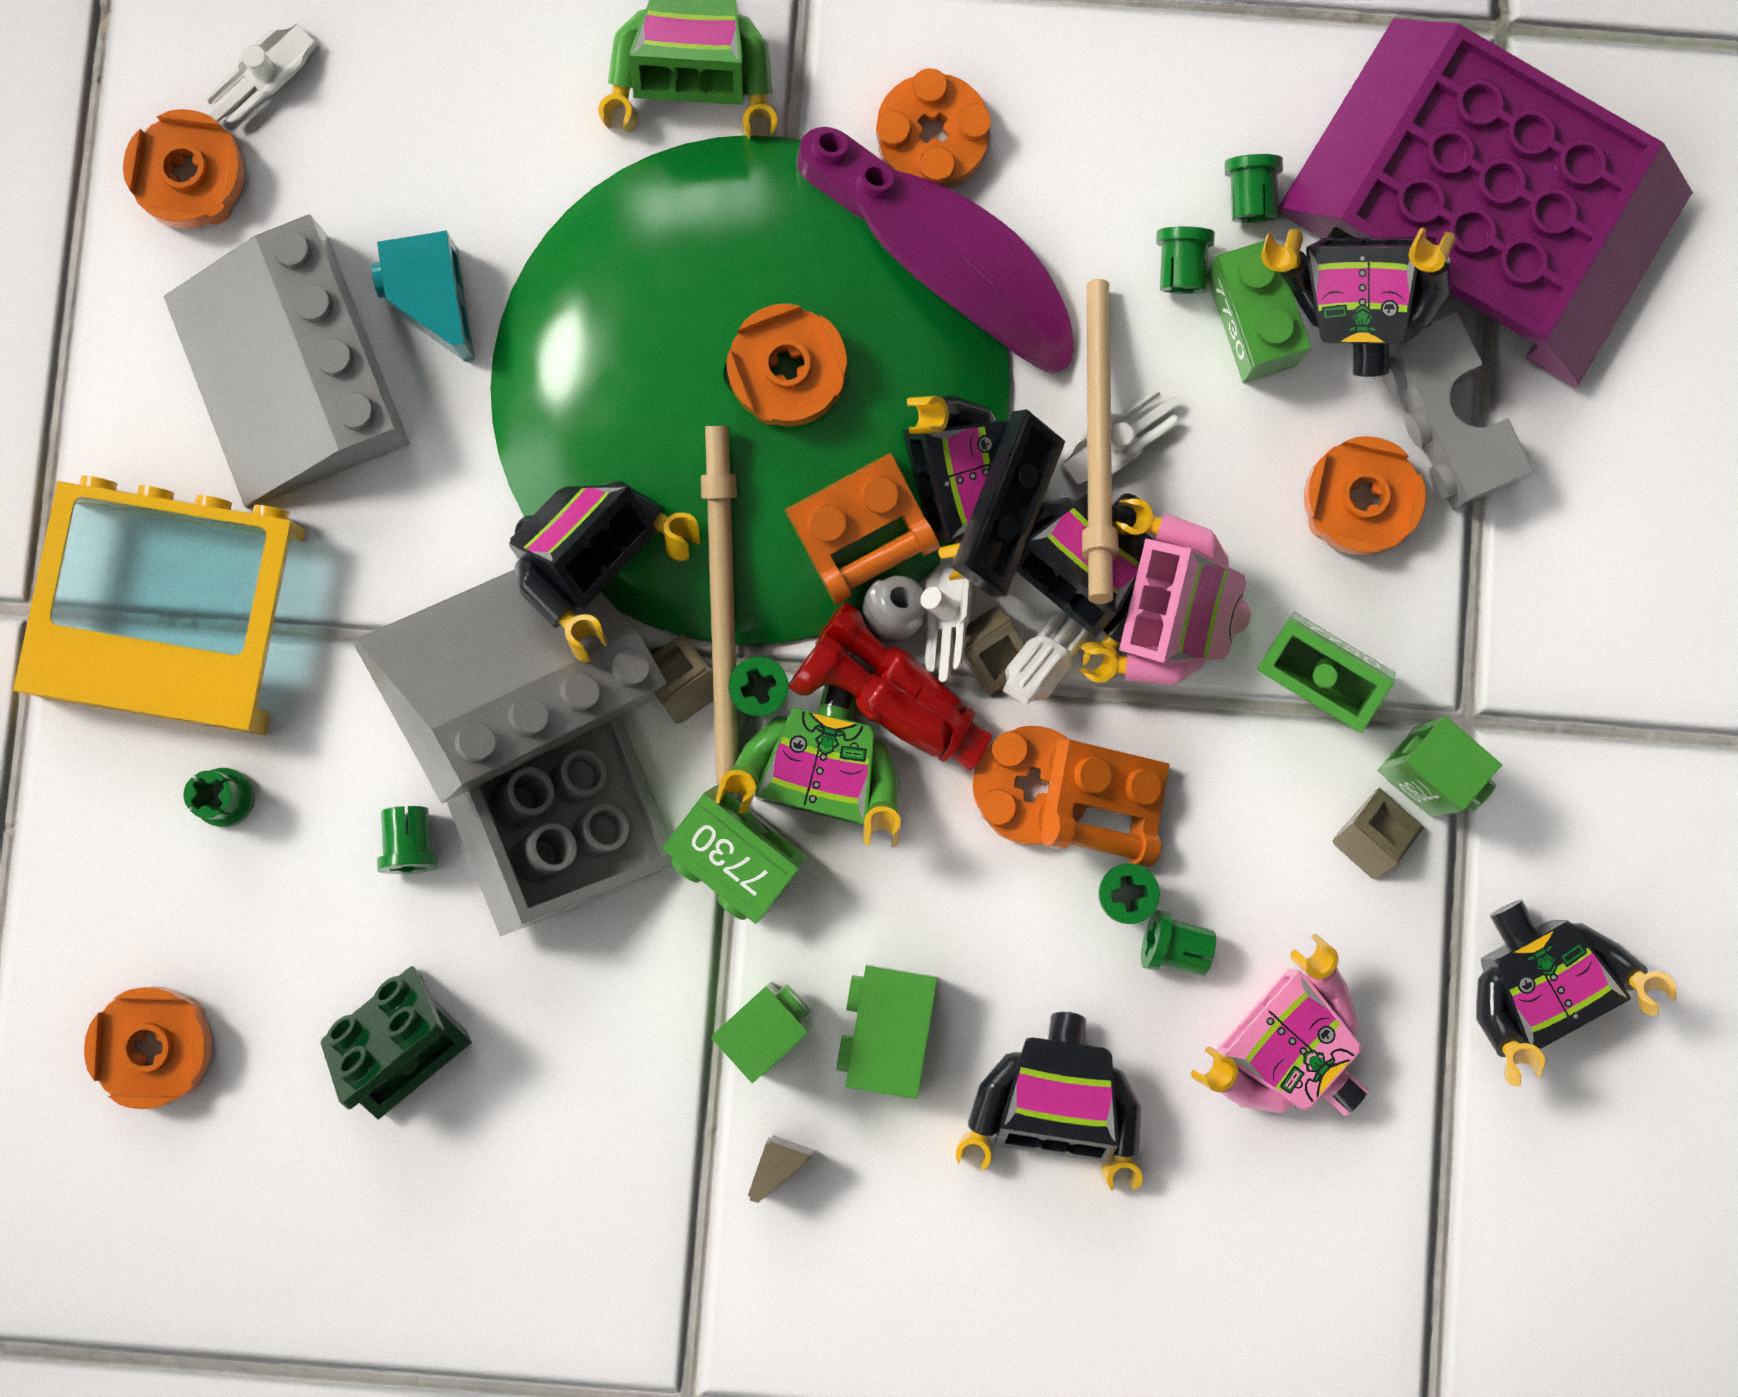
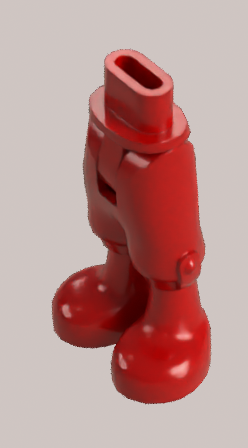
M844 601L815 642L816 646L798 668L788 687L800 696L811 695L820 687L829 684L844 689L856 697V705L864 716L873 722H877L902 741L931 756H938V760L942 763L951 758L967 770L972 771L981 759L993 734L975 723L973 720L976 713L971 708L967 710L963 702L941 681L918 664L911 654L896 646L887 648L865 626L863 616L859 610L852 604ZM848 653L872 667L875 674L871 675Z

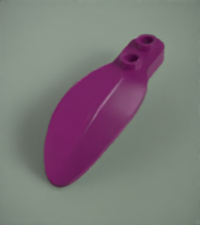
M817 127L811 129L803 136L796 158L797 169L801 176L851 213L865 219L869 229L880 244L917 280L1033 366L1051 374L1060 373L1069 366L1074 353V342L1065 304L1041 261L1012 229L987 210L955 191L919 176L896 171L838 129Z

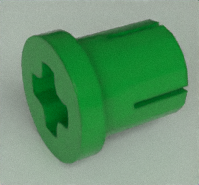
M1249 154L1227 159L1224 162L1225 175L1231 177L1232 221L1237 223H1245L1246 221L1247 223H1260L1277 219L1279 217L1277 174L1283 171V157L1274 154Z
M1190 226L1166 227L1157 230L1156 244L1162 247L1160 291L1172 294H1198L1206 292L1208 247H1212L1215 244V232L1207 228Z
M758 656L748 658L735 667L731 673L728 688L733 703L741 712L752 717H765L777 712L783 706L788 696L789 683L785 671L777 662ZM753 673L756 676L761 675L765 683L776 682V686L768 690L770 700L766 703L760 704L755 696L745 698L744 693L752 689L750 679L753 678Z
M216 768L201 771L194 775L196 778L191 777L185 785L183 798L187 808L191 809L190 812L195 816L200 817L203 821L213 826L230 827L242 822L250 814L254 805L255 794L250 780L243 773L234 769ZM213 785L224 787L218 795L223 803L220 807L209 805L215 798L211 790Z
M405 806L391 807L381 811L383 856L377 858V871L379 873L411 874L432 871L438 868V855L431 853L429 808L407 806L408 813L406 814Z
M1127 863L1111 868L1103 876L1099 884L1098 899L1102 910L1112 920L1122 924H1136L1146 920L1154 913L1159 903L1160 890L1157 880L1149 870L1137 864ZM1125 877L1128 886H1138L1139 890L1143 889L1144 891L1140 892V897L1131 900V910L1129 911L1126 910L1123 902H1113L1112 891L1121 888L1120 878Z
M1156 910L1152 914L1144 934L1141 949V965L1143 968L1158 971L1162 966L1204 977L1212 963L1211 960L1204 957L1213 959L1216 948V934L1210 929L1172 920L1171 913Z

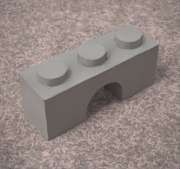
M1458 312L1433 322L1429 327L1420 330L1419 334L1407 343L1389 344V374L1382 376L1389 391L1393 394H1399L1408 413L1405 415V425L1410 438L1417 446L1423 445L1432 464L1429 474L1435 491L1442 499L1448 498L1453 510L1511 486L1533 472L1532 466L1509 418L1487 427H1474L1461 421L1452 409L1450 403L1452 386L1468 379L1483 365Z

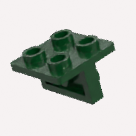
M410 966L399 976L391 977L382 983L374 996L353 1014L338 1019L320 1043L339 1102L348 1110L360 1103L379 1120L468 1047L472 1041L467 1030L429 994L422 974L414 966Z

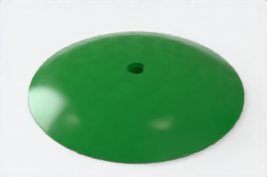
M746 135L716 137L685 143L652 154L619 170L593 187L573 204L544 235L526 261L511 290L498 329L493 352L490 386L492 423L498 455L508 485L523 516L534 515L558 490L564 487L600 486L612 481L624 482L665 507L664 514L668 517L682 512L691 514L699 526L700 544L683 538L689 546V558L687 560L678 561L669 557L665 551L664 534L658 531L601 591L618 611L651 627L676 635L684 633L686 638L712 642L707 499H701V475H707L705 426H729L730 474H736L737 498H731L736 645L787 643L819 636L844 601L856 607L863 616V600L869 587L874 582L897 575L909 577L919 583L939 565L941 559L938 550L925 557L918 553L850 590L851 597L835 604L784 509L884 455L892 454L923 514L902 430L909 427H915L919 420L917 407L915 405L907 406V399L909 397L954 395L988 407L994 414L995 420H1008L1010 380L1006 346L908 272L880 244L869 229L865 219L854 215L805 180L799 173L796 165V158L801 140L775 136L771 138V136L751 135V139ZM788 303L801 306L802 310L810 311L820 317V314L834 325L845 346L847 372L842 396L823 416L799 426H769L758 421L753 414L743 408L735 397L728 377L727 357L729 348L731 350L732 342L738 335V329L749 316L765 307ZM784 351L777 354L778 365L770 370L775 376L783 375L786 380L797 377V369L805 365L801 357L792 359L788 352ZM899 517L832 553L831 557L839 570L909 531L902 518ZM938 540L940 547L955 544L957 541L947 542Z

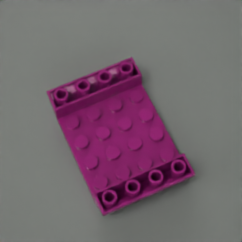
M1393 18L1280 203L1278 213L1322 239L1327 238L1335 226L1355 238L1416 237L1420 228H1426V237H1436V245L1440 244L1445 232L1453 233L1456 240L1449 254L1453 286L1451 295L1533 342L1534 344L1525 359L1576 388L1581 383L1693 191L1664 142L1459 23Z

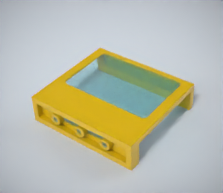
M82 475L79 484L57 481L13 691L41 698L266 735L270 713L257 708L290 540L304 542L306 530L293 521L288 520L290 512L266 505H254L253 513L231 510L232 502L212 496L196 495L195 504L175 501L174 492L153 486L139 485L137 494L116 491V482L99 477Z

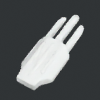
M298 24L287 29L269 30L254 45L245 48L242 56L238 58V67L210 93L207 101L213 105L244 77L247 79L209 116L219 122L257 89L226 120L228 123H235L243 118L261 100L273 95L305 65L310 54L318 46L316 42Z
M1153 392L1145 396L1120 415L1111 414L1112 475L1140 456L1142 448L1174 426L1178 420L1176 415H1172L1138 439L1135 436L1178 405L1177 398H1169L1131 426L1126 422L1160 399V392ZM1087 432L1077 439L1073 452L1061 465L1076 487L1088 482Z
M953 557L940 559L937 569L926 580L925 591L920 599L921 605L926 609L923 615V622L928 626L925 655L926 670L930 673L935 671L939 633H942L939 681L944 683L950 679L955 631L953 668L958 670L962 666L966 628L970 620L973 583L966 578L955 581L949 580V575H952L954 569L951 567L954 561Z
M1064 612L1054 615L1037 637L1028 640L1005 670L1007 682L1003 691L1024 705H1028L1034 700L1048 699L1070 670L1072 658L1085 643L1089 632L1083 628L1069 647L1065 649L1062 645L1079 625L1070 617L1053 640L1050 639V635L1065 618Z

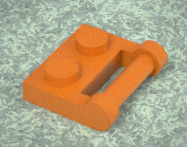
M892 454L884 455L784 509L835 604L851 597L850 590L914 555L921 553L925 557L940 548L931 526L924 518ZM902 518L909 532L838 570L831 557L832 553L895 519Z
M1057 739L1041 826V840L1043 844L1062 850L1070 845L1127 857L1129 863L1146 868L1153 867L1161 853V840L1157 834L1170 763L1070 739ZM1075 804L1132 817L1130 832L1125 833L1075 822L1072 816L1073 806Z

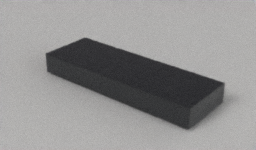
M1027 409L1013 411L951 566L991 597L1007 595L1066 442Z

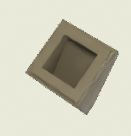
M994 607L968 624L963 660L984 691L990 696L1005 686L1007 682L1005 670L1026 643L1012 618L999 607ZM954 633V646H955L956 633Z
M684 633L651 655L667 682V685L659 690L655 696L675 723L680 724L714 700L713 673Z
M1378 788L1341 828L1332 842L1369 877L1378 879L1400 862L1424 827L1382 789Z
M774 1135L771 1138L768 1137L748 1196H750L749 1200L759 1203L812 1157L813 1150Z

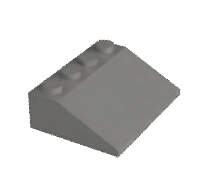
M311 214L253 236L163 296L244 507L247 509L410 444L329 238Z
M515 569L365 634L353 641L357 652L442 804L643 705L667 685L638 631L602 592L585 609L576 607L574 612L576 615L587 614L597 618L607 639V646H604L595 636L581 639L580 643L586 649L591 660L589 662H581L576 659L565 637V629L562 626L554 628L522 596Z
M621 716L447 801L500 937L673 867L671 864L673 858L662 850L670 836Z

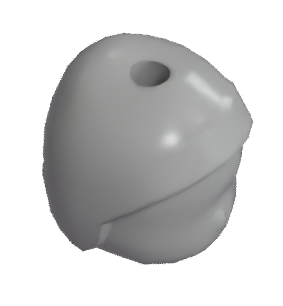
M897 575L874 582L866 592L862 604L865 626L877 639L887 642L903 641L914 635L923 624L922 617L926 610L920 602L921 595L924 592L922 587L909 577Z

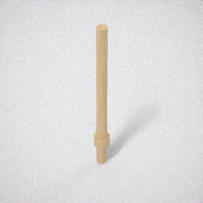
M1093 279L1087 283L1088 527L1082 531V557L1088 561V600L1095 604H1105L1113 600V560L1119 555L1118 530L1112 527L1110 284L1104 279Z
M705 426L707 475H701V499H707L715 763L716 783L719 784L721 777L726 772L732 770L739 757L738 709L730 697L728 688L731 673L736 667L731 498H737L736 474H730L729 426Z

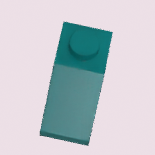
M447 230L378 241L380 262L372 263L371 265L373 283L378 297H385L399 316L463 361L475 359L458 248Z

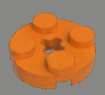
M933 68L920 70L914 77L907 78L897 84L887 94L879 108L876 139L879 145L881 160L896 171L919 176L942 186L947 185V188L958 186L968 180L979 169L985 159L988 149L991 117L980 95L965 81L952 75L943 74L941 71ZM927 120L930 122L938 120L944 123L943 132L947 139L943 142L936 138L931 139L928 143L922 141L920 138L923 134V128L920 124Z
M187 109L171 110L156 116L159 121L150 125L145 132L140 128L131 137L123 159L124 180L137 203L149 215L164 225L179 229H194L207 224H220L227 220L231 215L232 206L238 200L244 186L245 162L238 143L216 120L199 111ZM185 157H192L193 164L198 168L197 172L188 181L180 182V179L171 173L172 167L182 166Z
M788 303L776 304L753 313L740 326L738 335L732 342L731 350L729 348L727 372L732 391L743 408L753 414L764 425L791 427L810 423L829 411L843 393L847 372V356L839 332L829 320L820 314V317L810 311L802 310L801 306ZM787 351L792 359L800 357L803 359L805 365L797 369L796 378L786 380L783 375L775 376L770 369L778 365L777 354Z
M1372 436L1355 437L1331 448L1312 467L1304 488V507L1308 515V525L1311 532L1316 537L1323 539L1334 549L1356 556L1375 555L1388 551L1398 545L1419 524L1426 502L1425 483L1421 474H1417L1414 466L1406 459L1409 455L1393 442ZM1361 482L1371 484L1370 493L1379 496L1378 505H1370L1366 511L1356 508V501L1350 499V490H1357Z
M1022 726L1000 734L984 751L973 772L972 794L982 818L999 836L1018 844H1043L1041 840V826L1047 794L1038 793L1034 802H1027L1023 800L1024 790L1015 787L1016 777H1026L1029 769H1036L1040 771V780L1048 783L1049 788L1057 739H1068L1065 735L1046 727ZM1074 804L1072 816L1075 822H1078L1083 817L1087 807Z
M154 986L130 989L113 998L115 1000L108 1003L103 1012H98L91 1021L84 1043V1058L87 1071L93 1081H99L102 1088L111 1095L108 1097L117 1104L133 1109L157 1108L171 1104L182 1096L193 1092L201 1083L202 1076L206 1072L211 1058L212 1038L209 1025L205 1020V1012L202 1006L195 1000L188 999L178 991L165 987ZM147 1030L154 1032L156 1040L162 1042V1053L155 1055L152 1065L146 1064L145 1054L135 1052L134 1047L136 1041L146 1038Z

